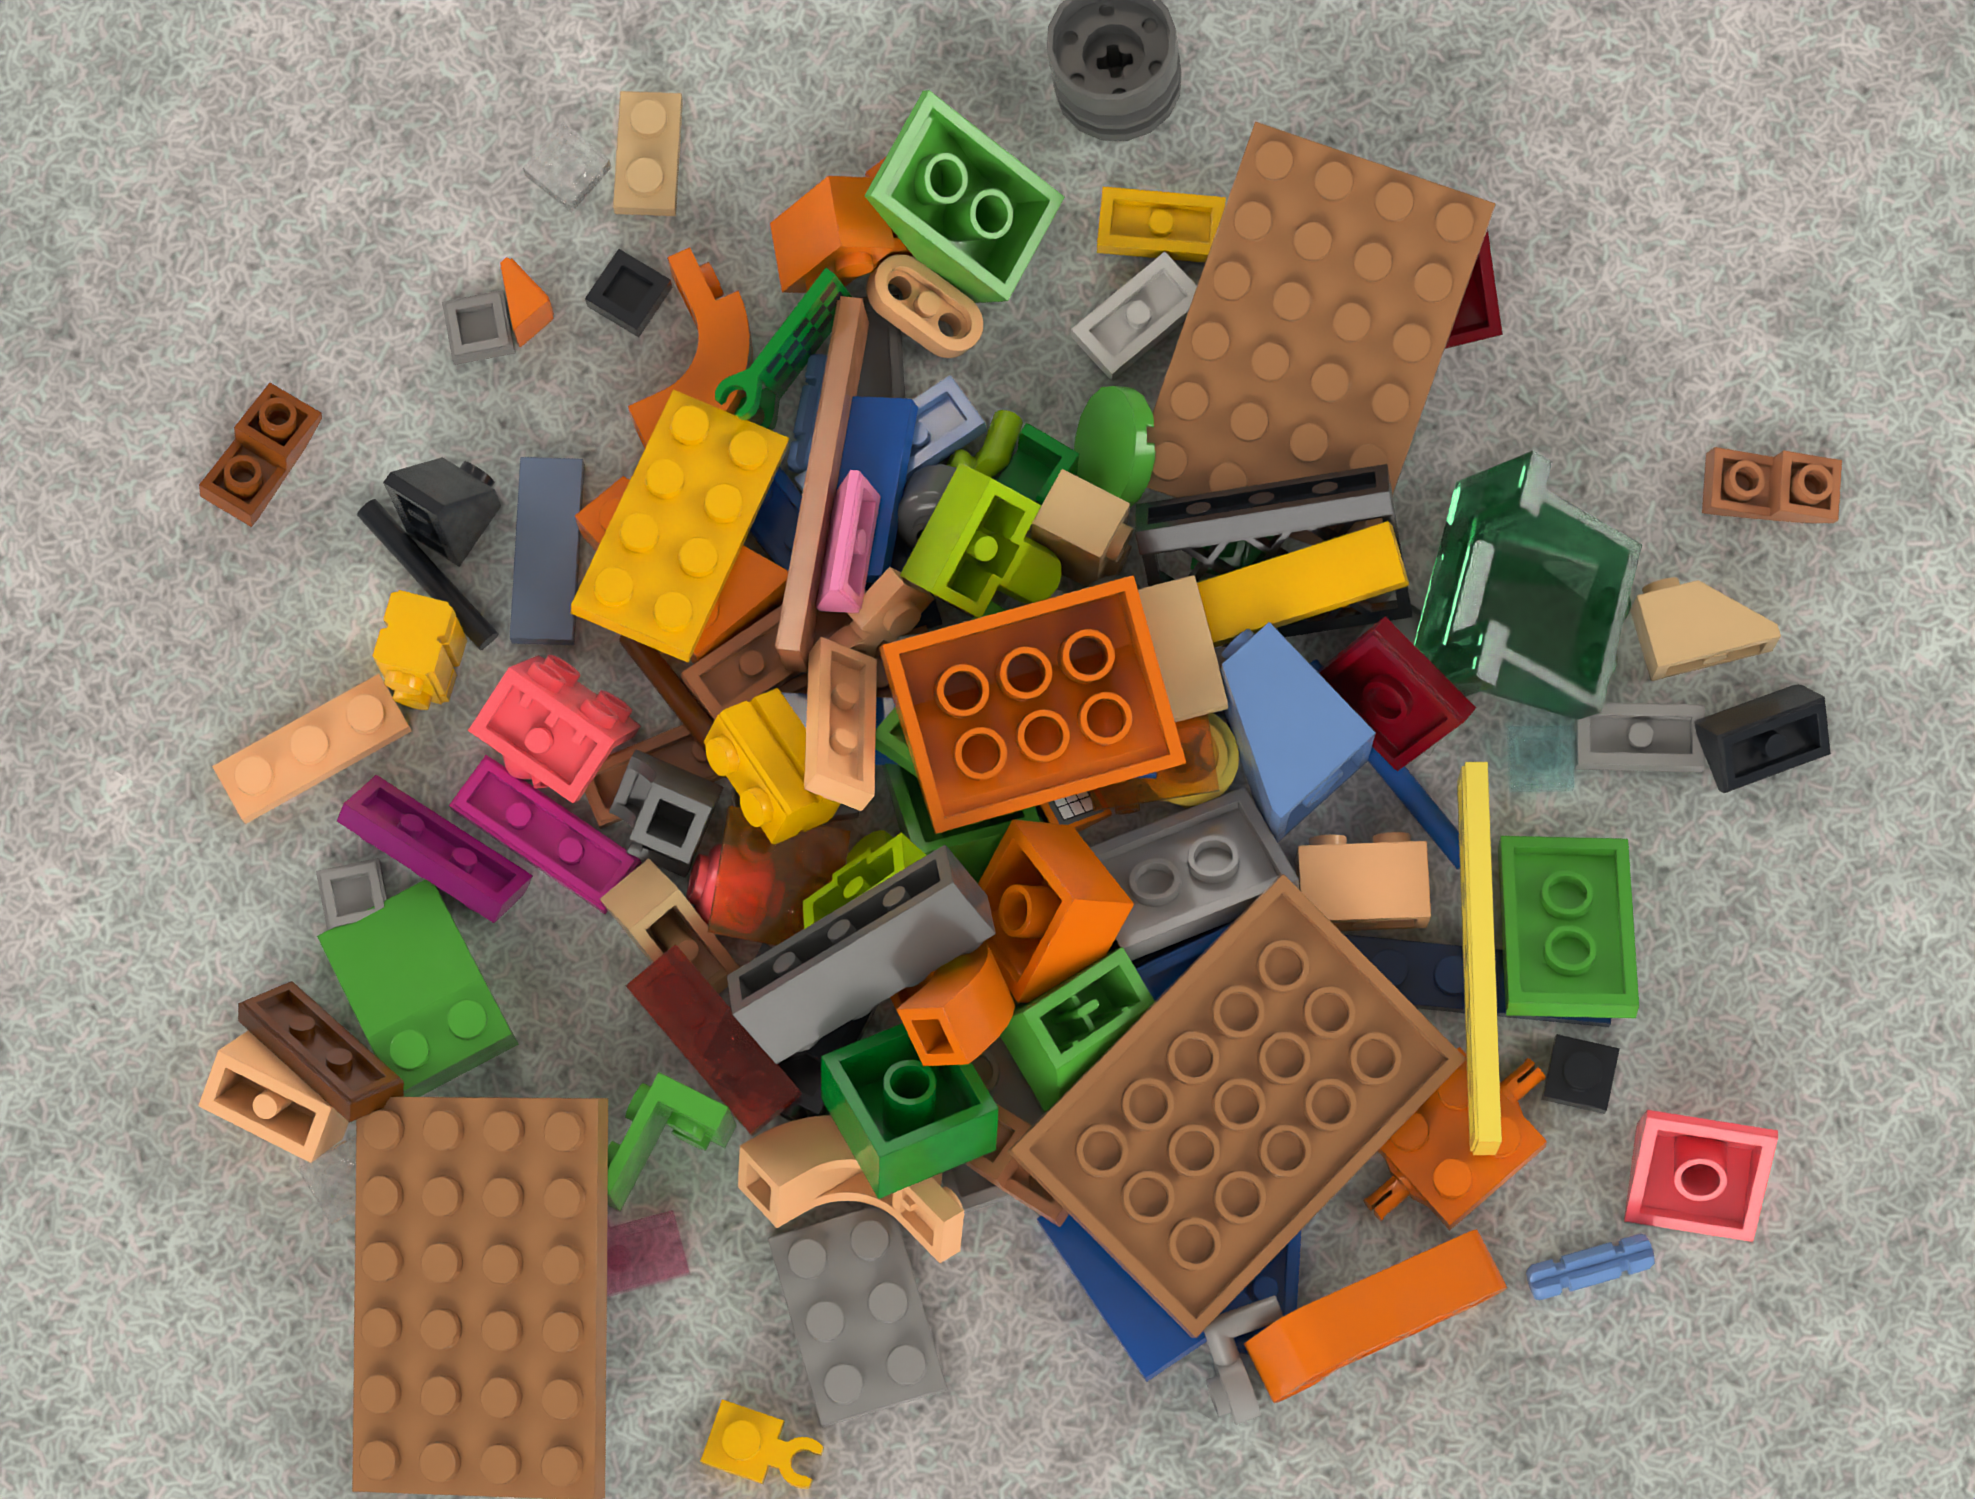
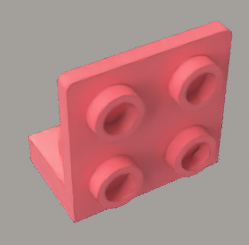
M551 654L546 659L537 655L507 669L468 731L571 803H575L580 800L612 749L635 737L641 725L629 717L632 709L624 701L604 690H601L597 695L579 683L577 680L581 675L572 665Z

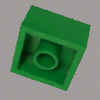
M903 1023L821 1056V1099L878 1199L996 1150L999 1108L972 1062L964 1065L923 1066Z

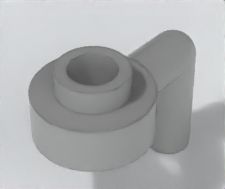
M1275 1295L1222 1313L1204 1329L1216 1376L1206 1379L1207 1388L1218 1417L1230 1413L1235 1425L1260 1417L1261 1413L1234 1337L1271 1325L1283 1317Z

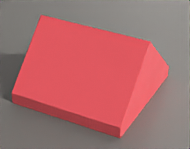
M1647 1110L1636 1126L1624 1221L1753 1242L1777 1145L1778 1130Z

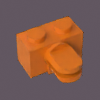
M828 175L770 223L782 293H807L825 268L833 272L844 287H846L857 277L871 273L890 256L908 255L914 257L865 198V194L874 177Z

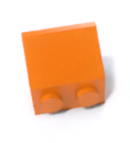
M1012 819L978 883L988 896L996 932L995 935L986 940L1010 993L1017 1002L1022 1003L1032 1001L1106 956L1134 906L1133 901L1072 825Z

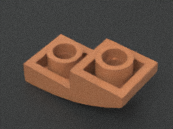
M1714 447L1706 453L1702 513L1795 523H1835L1839 520L1842 460L1785 450L1772 457Z

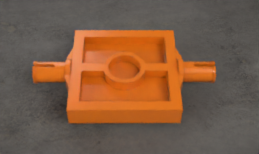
M1457 1048V1050L1466 1058V1053L1462 1050V1048ZM1527 1058L1523 1064L1500 1082L1502 1142L1496 1155H1473L1469 1145L1466 1059L1378 1150L1385 1159L1392 1177L1363 1200L1370 1211L1374 1209V1215L1382 1221L1388 1213L1410 1196L1413 1200L1427 1206L1449 1231L1546 1148V1139L1524 1117L1518 1102L1537 1084L1546 1079L1539 1067L1535 1069V1063L1530 1058Z

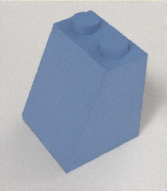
M1269 622L1256 634L1250 629H1246L1224 649L1221 655L1226 661L1222 664L1220 672L1228 702V709L1223 710L1228 727L1235 737L1239 758L1255 805L1278 843L1368 762L1376 733Z

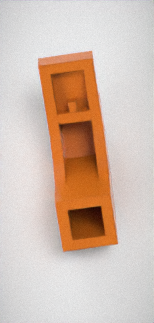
M690 247L667 257L671 276L698 330V346L691 365L681 378L666 389L628 406L632 424L644 449L673 389L731 414L735 413L740 400L747 396L745 391L735 390L729 394L724 404L721 405L715 400V390L722 380L749 369L752 365V338L745 306L739 290L722 297L724 293L711 264L707 262L699 266Z
M986 940L975 951L956 957L931 972L921 983L913 987H906L890 997L923 1066L970 1064L1002 1034L1009 1024L1015 1009L1012 995Z

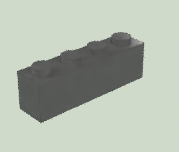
M943 845L728 974L727 980L732 1015L776 1064L796 1052L806 1051L813 1047L823 1036L850 1020L864 1017L877 1004L906 987H913L921 983L934 970L960 955L975 951L985 940L995 935L996 932L988 896L950 849Z

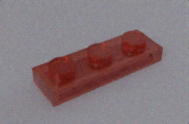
M676 944L625 985L631 995L722 1103L729 1107L733 1116L751 1137L802 1096L797 1086L732 1015L730 1007Z

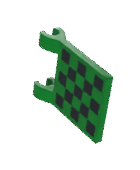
M827 268L823 270L749 369L727 377L717 386L715 400L721 405L727 401L731 392L735 390L746 392L747 396L740 400L734 413L739 419H750L758 409H762L764 420L760 426L772 431L775 428L781 397L807 365L808 358L817 352L832 332L837 300H840L841 296L852 297L833 272Z

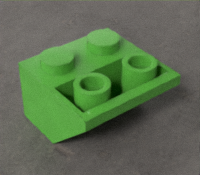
M1121 947L1108 951L1107 955L1032 1001L1028 1003L1021 1002L1015 1006L1013 1016L1000 1037L1046 1112L1155 1001L1124 948Z

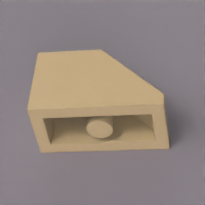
M1671 577L1652 582L1642 588L1643 594L1636 596L1630 610L1651 681L1771 652L1781 637L1778 624L1699 580L1680 584L1679 578Z
M649 858L600 898L601 902L631 940L694 1014L727 988V975L740 968L679 888Z

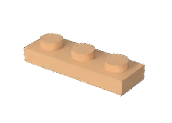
M820 637L810 650L808 661L804 789L821 795L826 799L863 811L875 793L877 659Z
M380 674L373 676L212 766L245 824L412 732L396 702L392 699L393 697Z

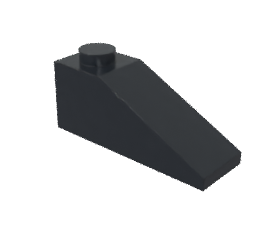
M441 457L392 471L383 482L407 534L459 567L501 507L496 491L492 488L495 481L483 470L467 461H464L459 468Z

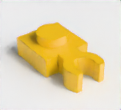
M722 1399L700 1462L760 1484H764L768 1469L772 1467L778 1469L785 1481L790 1485L800 1489L811 1488L813 1480L805 1475H799L794 1472L792 1460L801 1451H809L815 1455L822 1456L824 1447L818 1441L809 1437H797L789 1442L783 1441L779 1438L785 1423L784 1420Z

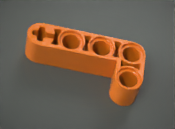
M1475 1229L1294 1310L1244 1343V1346L1273 1403H1278L1317 1384L1338 1369L1460 1314L1498 1295L1508 1287L1479 1231Z

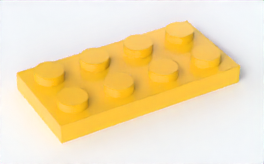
M673 389L571 603L570 613L689 663L788 449L790 438L748 420H741L734 414Z

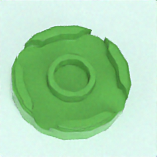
M1120 386L1101 387L1088 400L1080 416L1074 441V451L1079 453L1077 477L1130 503V508L1141 498L1150 481L1156 454L1155 443H1147L1146 426L1154 427L1153 413L1145 397L1134 388Z

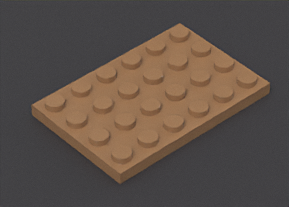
M1255 121L1153 410L1154 427H1147V443H1155L1156 454L1151 478L1146 488L1179 498L1388 464L1393 497L1496 203ZM1378 518L1355 522L1346 534L1383 523V520ZM1335 525V526H1328V527H1329L1330 529L1334 530L1337 525ZM1309 530L1292 532L1289 535V538L1309 545L1324 542L1323 539Z
M1282 874L1268 886L1007 1152L1191 1338H1197L1449 1078L1466 1058Z
M390 1097L384 1108L356 1120L352 1492L541 1499L605 1498L608 1098Z

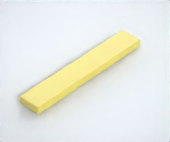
M1465 762L1464 766L1461 767L1457 780L1469 1145L1473 1155H1496L1502 1142L1488 762Z

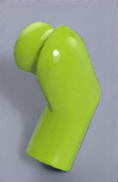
M1008 410L996 411L991 420L983 446L975 456H971L963 449H958L950 456L946 465L957 468L959 463H962L993 478L1010 463L1023 425L1022 419L1019 415Z

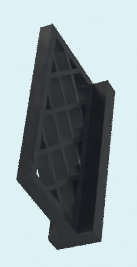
M1388 464L1136 504L1135 535L1139 555H1142L1148 587L1175 580L1160 570L1157 554L1182 550L1199 562L1188 575H1195L1196 582H1198L1208 568H1211L1220 575L1238 570L1218 557L1229 542L1245 540L1262 552L1251 564L1254 565L1288 554L1289 552L1281 548V545L1292 532L1309 530L1325 542L1345 535L1355 522L1382 518L1383 523L1389 521L1393 526L1404 564ZM1335 525H1337L1334 530H1332V529H1330V528L1328 527V526H1335ZM1274 535L1271 540L1266 538V536ZM1211 545V547L1208 550L1203 548L1204 546ZM1406 586L1395 590L1397 600L1373 604L1362 600L1350 604L1348 608L1340 607L1278 627L1276 630L1285 638L1374 624L1385 616L1390 621L1412 618L1409 588ZM1230 643L1215 648L1227 647Z

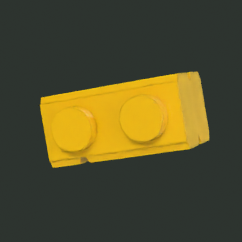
M402 590L392 592L383 618L387 628L380 629L372 655L385 679L384 684L393 690L392 699L395 702L410 708L429 710L431 702L441 705L444 702H449L457 677L453 667L460 666L467 643V638L453 608L446 601Z
M778 688L758 695L750 702L746 700L726 708L717 715L703 742L706 746V757L709 765L716 774L728 778L740 796V806L746 820L754 827H761L773 845L796 836L802 830L805 832L822 825L835 815L841 803L826 799L821 795L804 789L806 727Z

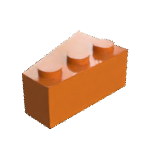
M624 476L575 515L581 536L595 552L630 481ZM743 545L690 658L692 663H696L781 606L784 600L789 571Z

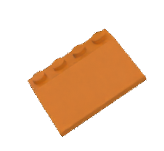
M1134 575L898 640L879 647L894 704L935 834L1186 763Z

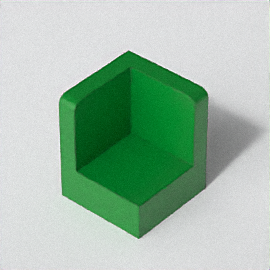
M1026 423L1019 433L1018 449L997 481L1042 506L1062 469L1077 476L1079 453Z

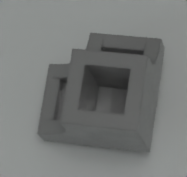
M636 749L631 756L609 813L621 818L633 829L629 838L631 843L627 851L628 854L645 861L649 858L656 866L686 878L724 787Z

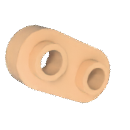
M893 255L885 259L871 272L867 280L866 292L873 309L934 355L942 358L961 356L980 339L983 332V317L975 302L926 265L916 260V258L908 255ZM888 284H893L901 290L903 300L895 299L890 294ZM939 320L948 323L952 327L953 337L946 336L940 331L938 326Z

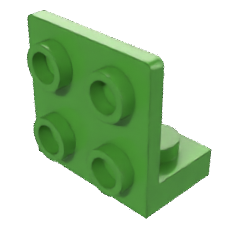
M658 1072L651 1086L642 1083L635 1092L626 1111L625 1118L631 1120L632 1123L621 1145L614 1141L608 1145V1205L621 1212L666 1124L673 1128L672 1134L696 1148L706 1151L710 1142L726 1148L737 1127L729 1107Z

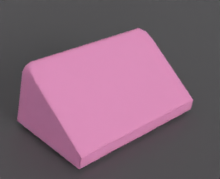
M850 470L835 494L816 600V608L820 611L859 613V610L862 608L881 496L859 470Z

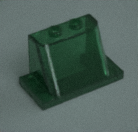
M1532 450L1456 482L1414 645L1465 697L1483 692L1580 720L1602 712L1609 680L1618 662L1616 652L1623 623L1631 609L1630 594L1642 544L1546 490L1553 461Z

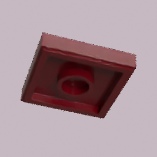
M1386 616L1317 671L1373 729L1376 734L1372 747L1397 772L1464 723L1476 709Z

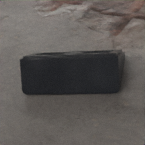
M1799 684L1786 687L1695 721L1698 740L1718 790L1722 793L1730 792L1831 754L1825 696Z

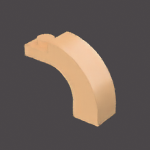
M831 1115L806 1117L773 1127L740 1145L738 1188L776 1228L816 1206L835 1201H857L876 1206L896 1218L939 1263L960 1252L964 1209L959 1198L951 1189L941 1187L942 1173L878 1199Z

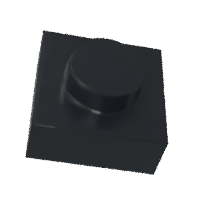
M618 249L586 296L585 301L590 309L635 336L640 337L673 287L671 279Z
M1556 1034L1541 1100L1605 1114L1608 1108L1620 1048Z

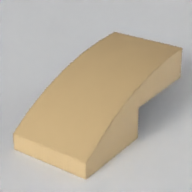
M1195 575L1138 589L1174 721L1178 722L1228 709L1225 689Z

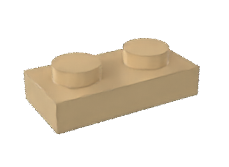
M620 91L613 198L615 214L676 216L683 109L682 93Z

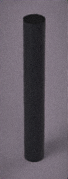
M376 499L370 500L358 511L357 516L423 589L432 598L449 603L464 633L479 650L486 648L498 637L499 633Z

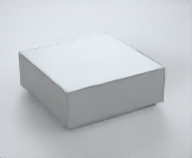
M503 290L442 302L454 365L515 354Z
M379 858L316 871L327 931L367 917L382 909L384 901L388 899Z

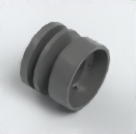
M1064 0L1058 6L1048 26L1046 51L1052 72L1054 92L1062 114L1080 132L1102 141H1129L1155 130L1172 113L1180 97L1182 72L1178 53L1177 32L1168 7L1161 0ZM1122 67L1123 76L1111 78L1110 68Z

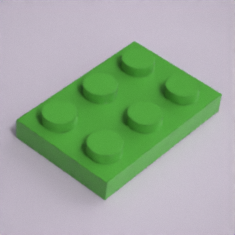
M1500 836L1498 865L1506 1015L1636 1018L1639 1009V992L1628 839Z

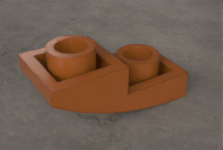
M269 382L235 425V440L199 484L200 497L252 527L307 447L322 420V413Z

